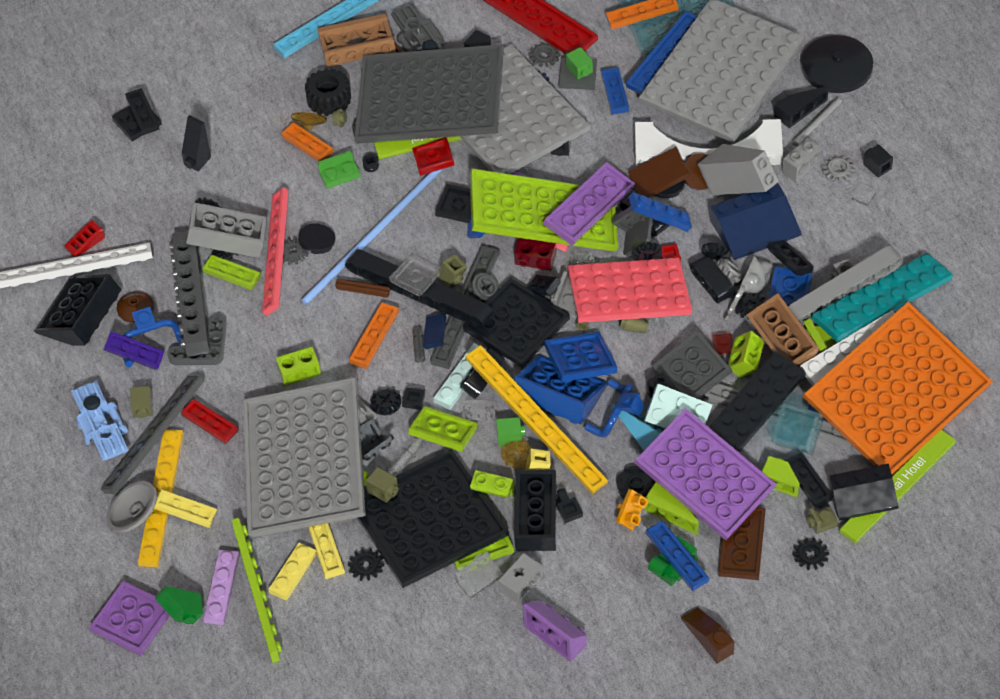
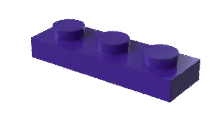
M110 331L103 349L155 370H158L164 351L112 331Z

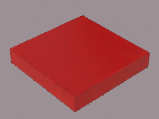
M447 138L412 148L420 176L455 165Z

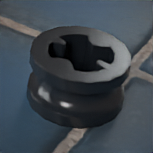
M368 154L363 157V169L367 172L377 171L379 168L378 157L374 154Z

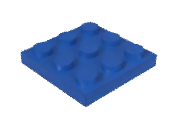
M600 332L544 341V347L562 382L617 373L618 367Z

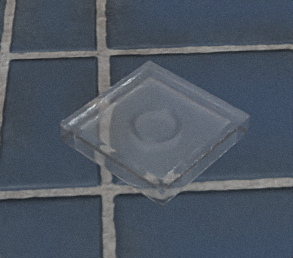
M411 253L389 277L391 283L420 297L442 273V267Z

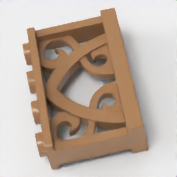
M386 13L317 28L327 67L362 60L363 55L396 52ZM366 38L360 44L351 45L347 43L351 39Z

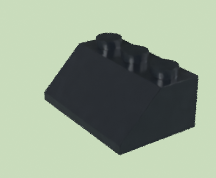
M889 463L829 475L839 521L899 509Z

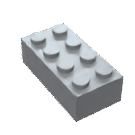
M194 202L189 220L186 244L260 258L267 217Z

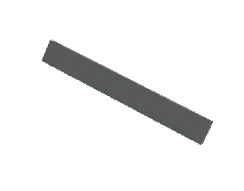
M481 246L461 291L462 294L479 300V297L473 294L474 290L471 288L473 282L471 280L479 273L491 275L500 254L499 249ZM450 316L445 327L443 346L436 347L430 361L431 365L446 369L450 368L465 334L463 325L466 322Z
M188 376L103 484L101 490L104 494H117L202 385L204 380L201 376Z

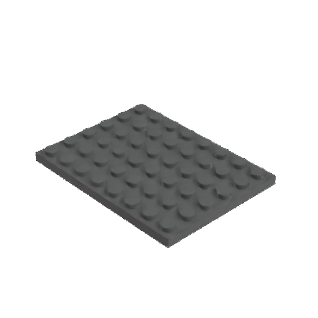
M503 44L363 55L354 138L356 144L498 133L504 54Z

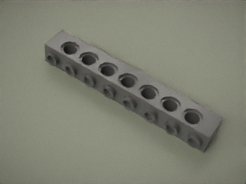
M188 231L172 233L173 241H169L171 252H174V255H171L172 266H176L172 270L174 280L177 279V282H174L175 293H179V296L175 297L177 307H180V310H177L178 320L182 321V324H179L180 335L184 336V338H180L182 350L186 349L188 357L210 353L197 246L186 244Z

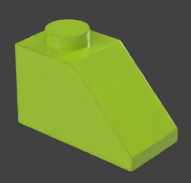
M769 456L762 472L777 484L774 490L798 498L800 483L789 463L781 458Z

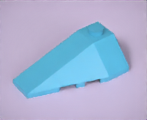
M621 411L619 414V418L644 451L665 430L645 422V415L642 413L640 415H633Z

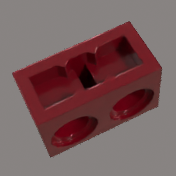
M519 238L514 252L515 265L551 271L557 254L556 243Z

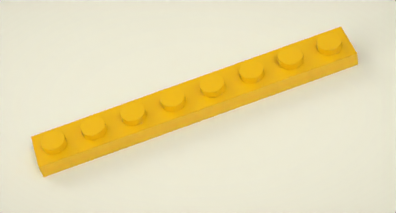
M166 429L162 435L153 481L157 497L161 489L173 493L184 437L183 430ZM154 509L146 520L138 558L139 566L159 567L168 513Z

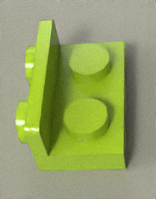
M475 470L470 485L471 490L504 498L514 495L515 486L513 479Z

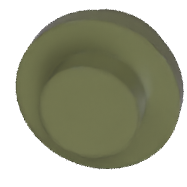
M337 109V111L333 112L332 119L334 125L343 127L347 122V115L342 109Z

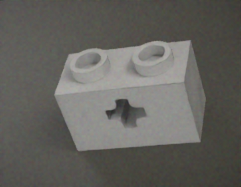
M523 553L512 562L507 572H503L499 576V592L518 604L543 577V566Z

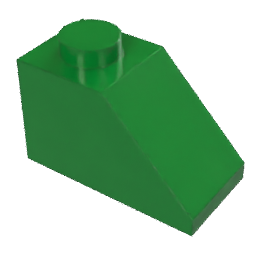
M165 586L155 596V600L175 621L194 624L203 615L201 593Z

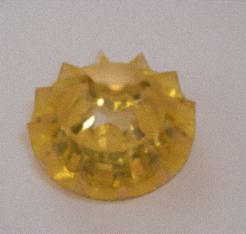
M511 441L502 449V460H504L506 466L510 465L513 469L515 467L523 468L526 465L530 449L532 448L524 441ZM515 450L520 455V459L514 456Z

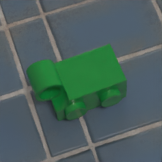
M677 536L676 538L697 562V548ZM662 553L659 556L653 557L648 565V570L671 586L676 581L679 582L682 579Z

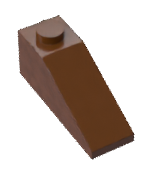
M697 607L681 617L684 624L717 664L734 654L735 641L719 623Z

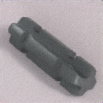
M421 328L413 329L415 362H424L423 330Z

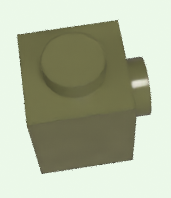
M454 254L442 262L435 276L449 288L454 284L458 285L461 283L467 266Z

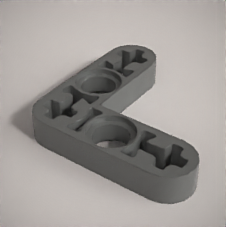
M214 315L209 319L207 333L210 353H207L206 357H204V354H201L198 358H191L190 356L185 358L186 349L182 350L181 346H173L167 353L169 362L173 365L220 364L224 358L227 328L225 318L221 315ZM217 323H220L218 325V330H216L215 326L217 325ZM214 337L221 338L217 343L211 342Z

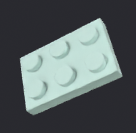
M657 384L644 421L666 429L686 408L706 424L712 404Z

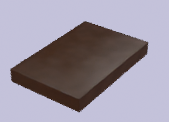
M677 146L628 171L631 181L635 183L634 188L636 192L647 198L690 177Z

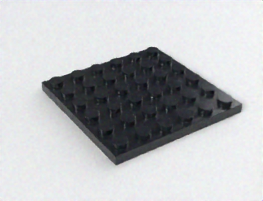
M452 449L395 476L399 490L387 503L368 493V490L364 491L366 516L357 517L402 588L509 536V530L483 493L470 489L472 477Z

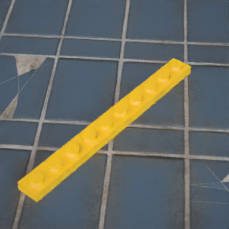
M481 345L466 355L468 363L592 495L608 483L603 474Z

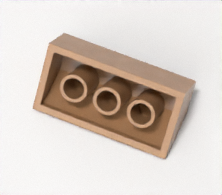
M778 293L747 314L751 324L772 353L776 351L798 367L817 354L818 346Z

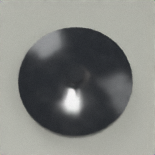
M830 35L819 38L807 46L802 55L801 68L806 80L814 87L821 88L827 86L830 93H847L862 87L870 79L873 71V57L869 49L860 41L848 36Z

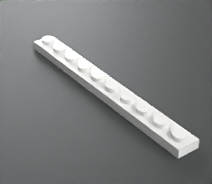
M149 242L0 272V289L9 286L15 287L24 283H35L44 279H54L64 275L71 276L75 273L90 272L100 268L106 269L120 264L126 265L135 261H146L153 258L151 245Z

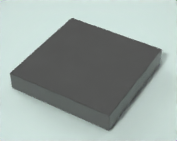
M562 57L559 88L594 90L597 59H592L593 72L588 76L577 79L566 67V57Z

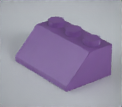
M540 600L523 605L524 627L570 662L587 646L586 633L580 627L576 628L572 625L567 617L556 613L551 605L544 604Z

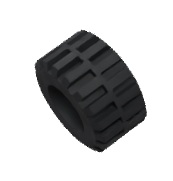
M326 68L323 71L318 70L317 73H312L311 77L307 78V83H305L308 107L314 113L317 112L318 115L324 114V116H329L334 111H337V109L346 110L351 102L350 84L347 76L342 74L341 71H336L335 69L328 70Z

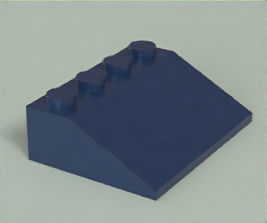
M778 183L766 192L746 193L710 206V222L724 245L731 252L734 260L768 248L769 243L788 241L802 235L788 199Z

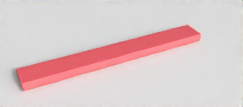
M284 187L272 195L262 313L267 316L279 308L288 189Z

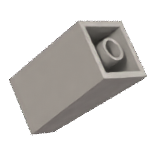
M722 144L698 163V167L711 195L766 192L779 182L765 150Z

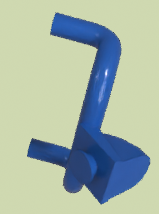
M150 307L132 312L137 328L125 332L123 336L132 338L168 326L173 329L178 344L181 346L180 338H184V336L180 335L177 322L171 319L155 321ZM123 358L126 367L133 365L131 360Z
M610 378L607 385L622 393L603 430L589 423L586 424L584 430L598 437H607L621 411L633 415H640L642 413L644 404L638 393H631L633 389L631 382L623 385Z

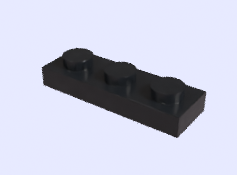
M142 88L125 93L126 100L142 135L160 130Z
M786 241L769 243L768 251L796 276L813 273L814 266Z
M802 452L785 460L789 463L800 483V488L815 509L833 500L832 494Z

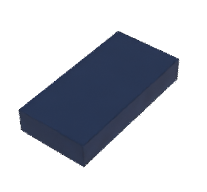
M444 313L426 317L423 340L425 350L443 346L446 325Z

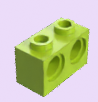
M753 331L737 336L734 340L728 366L739 378L755 373L758 369L764 340Z
M313 347L302 348L299 351L283 354L276 358L278 371L284 386L321 375L320 365Z

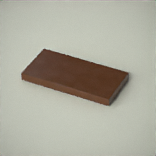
M757 507L727 541L722 538L719 577L759 580L766 508Z

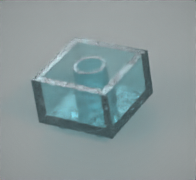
M783 403L771 441L775 445L813 455L824 417L821 413Z

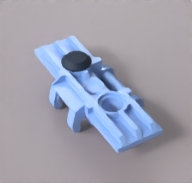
M97 381L71 390L81 412L77 416L76 423L79 429H82L84 432L83 438L86 445L91 444L90 440L93 438L103 461L128 452L122 437L127 433L128 429L123 425L118 415L116 404L114 402L107 404ZM110 414L114 423L108 425L104 416Z

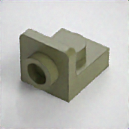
M830 506L816 512L813 507L808 509L806 520L809 527L813 528L816 534L838 526L839 521Z

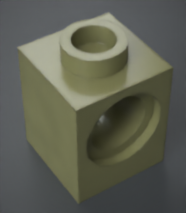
M378 467L366 480L368 493L386 503L399 490L397 478Z

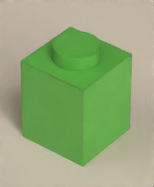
M581 47L566 54V67L577 79L588 76L593 72L592 59Z
M520 417L496 419L499 446L521 445L522 437L525 436V425L520 424Z

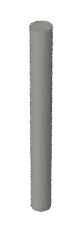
M836 98L793 140V144L799 146L842 103V100Z

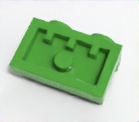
M351 151L317 163L319 175L327 189L361 177Z

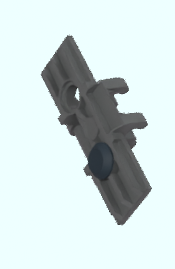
M413 4L391 13L392 18L403 32V34L397 37V42L402 44L407 52L414 51L408 41L419 43L420 47L417 48V51L444 49L445 43L432 22L423 20ZM412 23L418 25L416 28L409 27Z

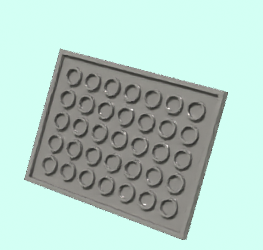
M709 0L639 96V102L734 143L805 42V37L721 1Z
M510 44L504 47L498 133L459 137L491 172L511 174L562 146L567 141H571L588 132L590 125Z
M355 377L243 400L247 525L250 538L366 516L358 386Z

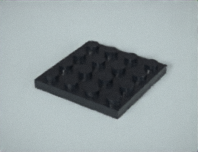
M510 278L486 302L494 312L482 328L465 323L463 329L472 337L488 347L491 346L499 354L523 368L544 346V341L551 339L570 319V314Z

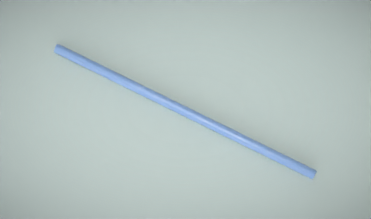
M443 169L429 173L301 301L307 305L345 267V262L355 250H363Z

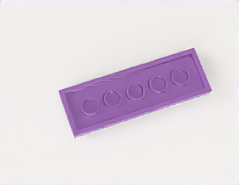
M606 162L544 220L543 224L573 246L634 188L635 183Z

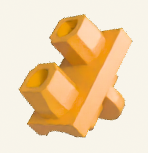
M628 489L623 504L617 505L619 514L615 522L633 531L634 527L640 524V512L646 508L648 499L636 491Z

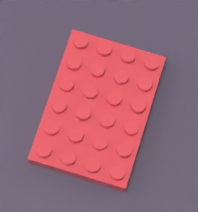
M679 258L568 265V276L578 323L692 315V307Z

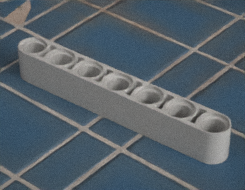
M887 246L798 299L789 306V309L801 325L804 326L805 320L810 318L813 321L812 315L817 311L866 285L869 286L879 281L881 278L897 270L902 265L903 258L891 246Z

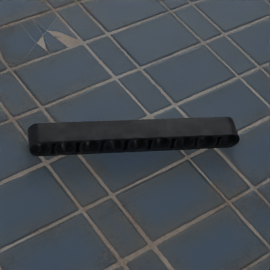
M356 249L345 262L346 268L353 274L376 284L388 286L392 291L477 328H482L494 313L493 309L486 303L363 250Z

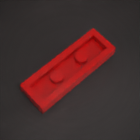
M195 399L181 411L183 417L224 444L238 432L237 426Z

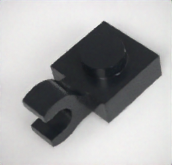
M565 488L557 490V499L559 501L557 509L564 524L583 517V512L576 498L569 499Z

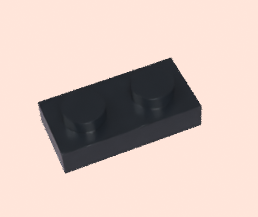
M536 274L526 288L538 295L551 296L557 291L561 281L557 277Z

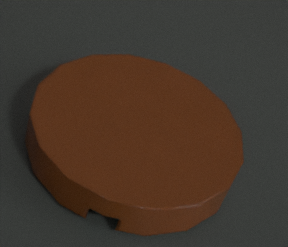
M694 154L684 162L690 174V177L686 178L684 182L692 189L705 190L708 188L698 167V163L708 156L706 154Z

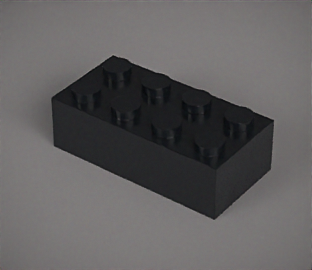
M516 470V551H556V470Z

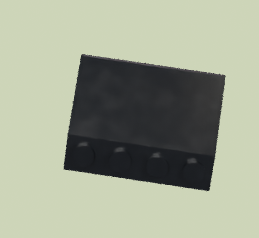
M110 274L70 276L34 332L72 346H85L90 341L94 331L99 327L104 316L108 313L113 302L117 300L122 289Z

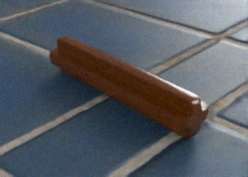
M337 279L335 284L338 290L386 298L390 295V287L345 279Z

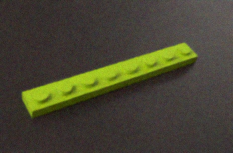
M239 518L232 519L234 533L271 661L275 663L280 661L278 653H281L282 649L279 640H274L277 632L274 623L270 624L269 619L272 618L270 608L264 605V602H267L265 591H260L259 588L262 585L260 574H255L254 569H257L255 557H250L249 554L253 550L250 540H245V536H248L245 524L241 525Z

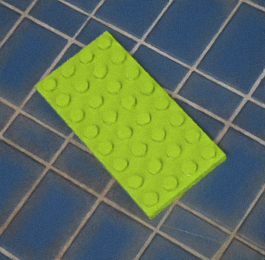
M471 169L472 231L570 245L546 227L543 222L581 185ZM615 206L573 246L616 252L618 249L617 226L612 224V218L616 216Z

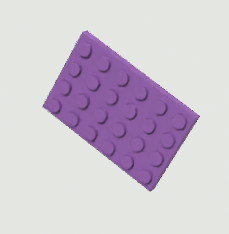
M686 408L634 462L726 541L777 486L775 482Z

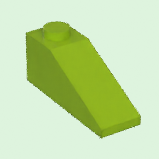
M656 482L645 497L648 499V504L644 511L697 535L699 533V521L686 506Z

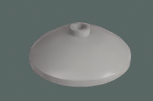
M138 481L125 487L109 506L107 512L108 526L118 533L129 532L141 526L155 508L157 501L155 487L147 481Z

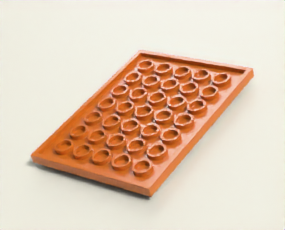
M907 302L805 392L803 398L873 466L889 463L891 474L893 475L929 440L983 393L993 381L913 305Z

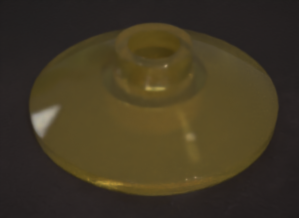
M300 112L291 115V119L302 124L304 129H313V126L327 122L326 117L314 113Z

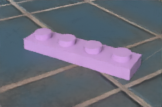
M219 550L204 615V623L225 625L240 557L239 551Z

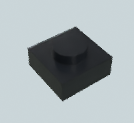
M406 387L402 407L421 410L426 395L425 390Z

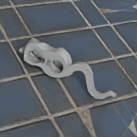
M756 256L752 258L724 321L730 318L744 292L758 293L763 289L766 283V276L772 269V264L761 259L757 260Z

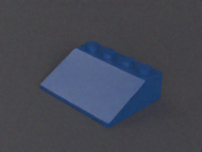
M542 355L536 357L514 379L540 409L551 412L555 416L566 418L575 424H581L588 418L608 386V382L596 377L562 382L551 359Z

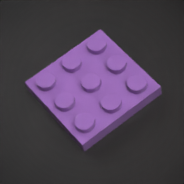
M122 581L89 626L90 632L142 656L170 615L155 600L154 595Z

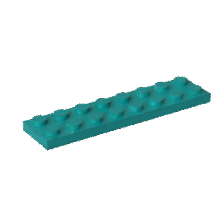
M926 253L899 267L879 281L869 286L866 285L817 311L812 315V320L836 342H839L891 310L895 311L903 307L907 302L910 303L952 280L953 274L929 253Z

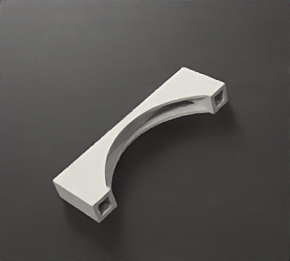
M781 119L763 120L762 125L755 132L732 145L765 150L771 165H782ZM635 122L636 167L676 146L684 162L694 154L703 153L710 155L717 149L686 146L666 137L653 125V122Z

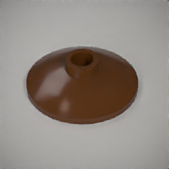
M134 291L125 294L119 299L116 310L122 320L135 323L132 312L150 307L153 312L154 302L148 294Z

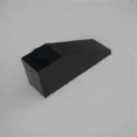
M825 86L787 95L776 102L774 117L781 119L784 125L791 128L828 100L829 88Z
M189 115L187 117L182 157L187 168L199 172L211 158L205 123Z

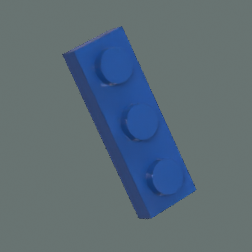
M619 67L601 70L611 115L629 112V105Z

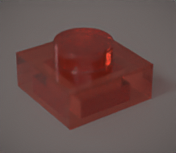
M732 333L712 335L714 350L718 354H731L733 347Z

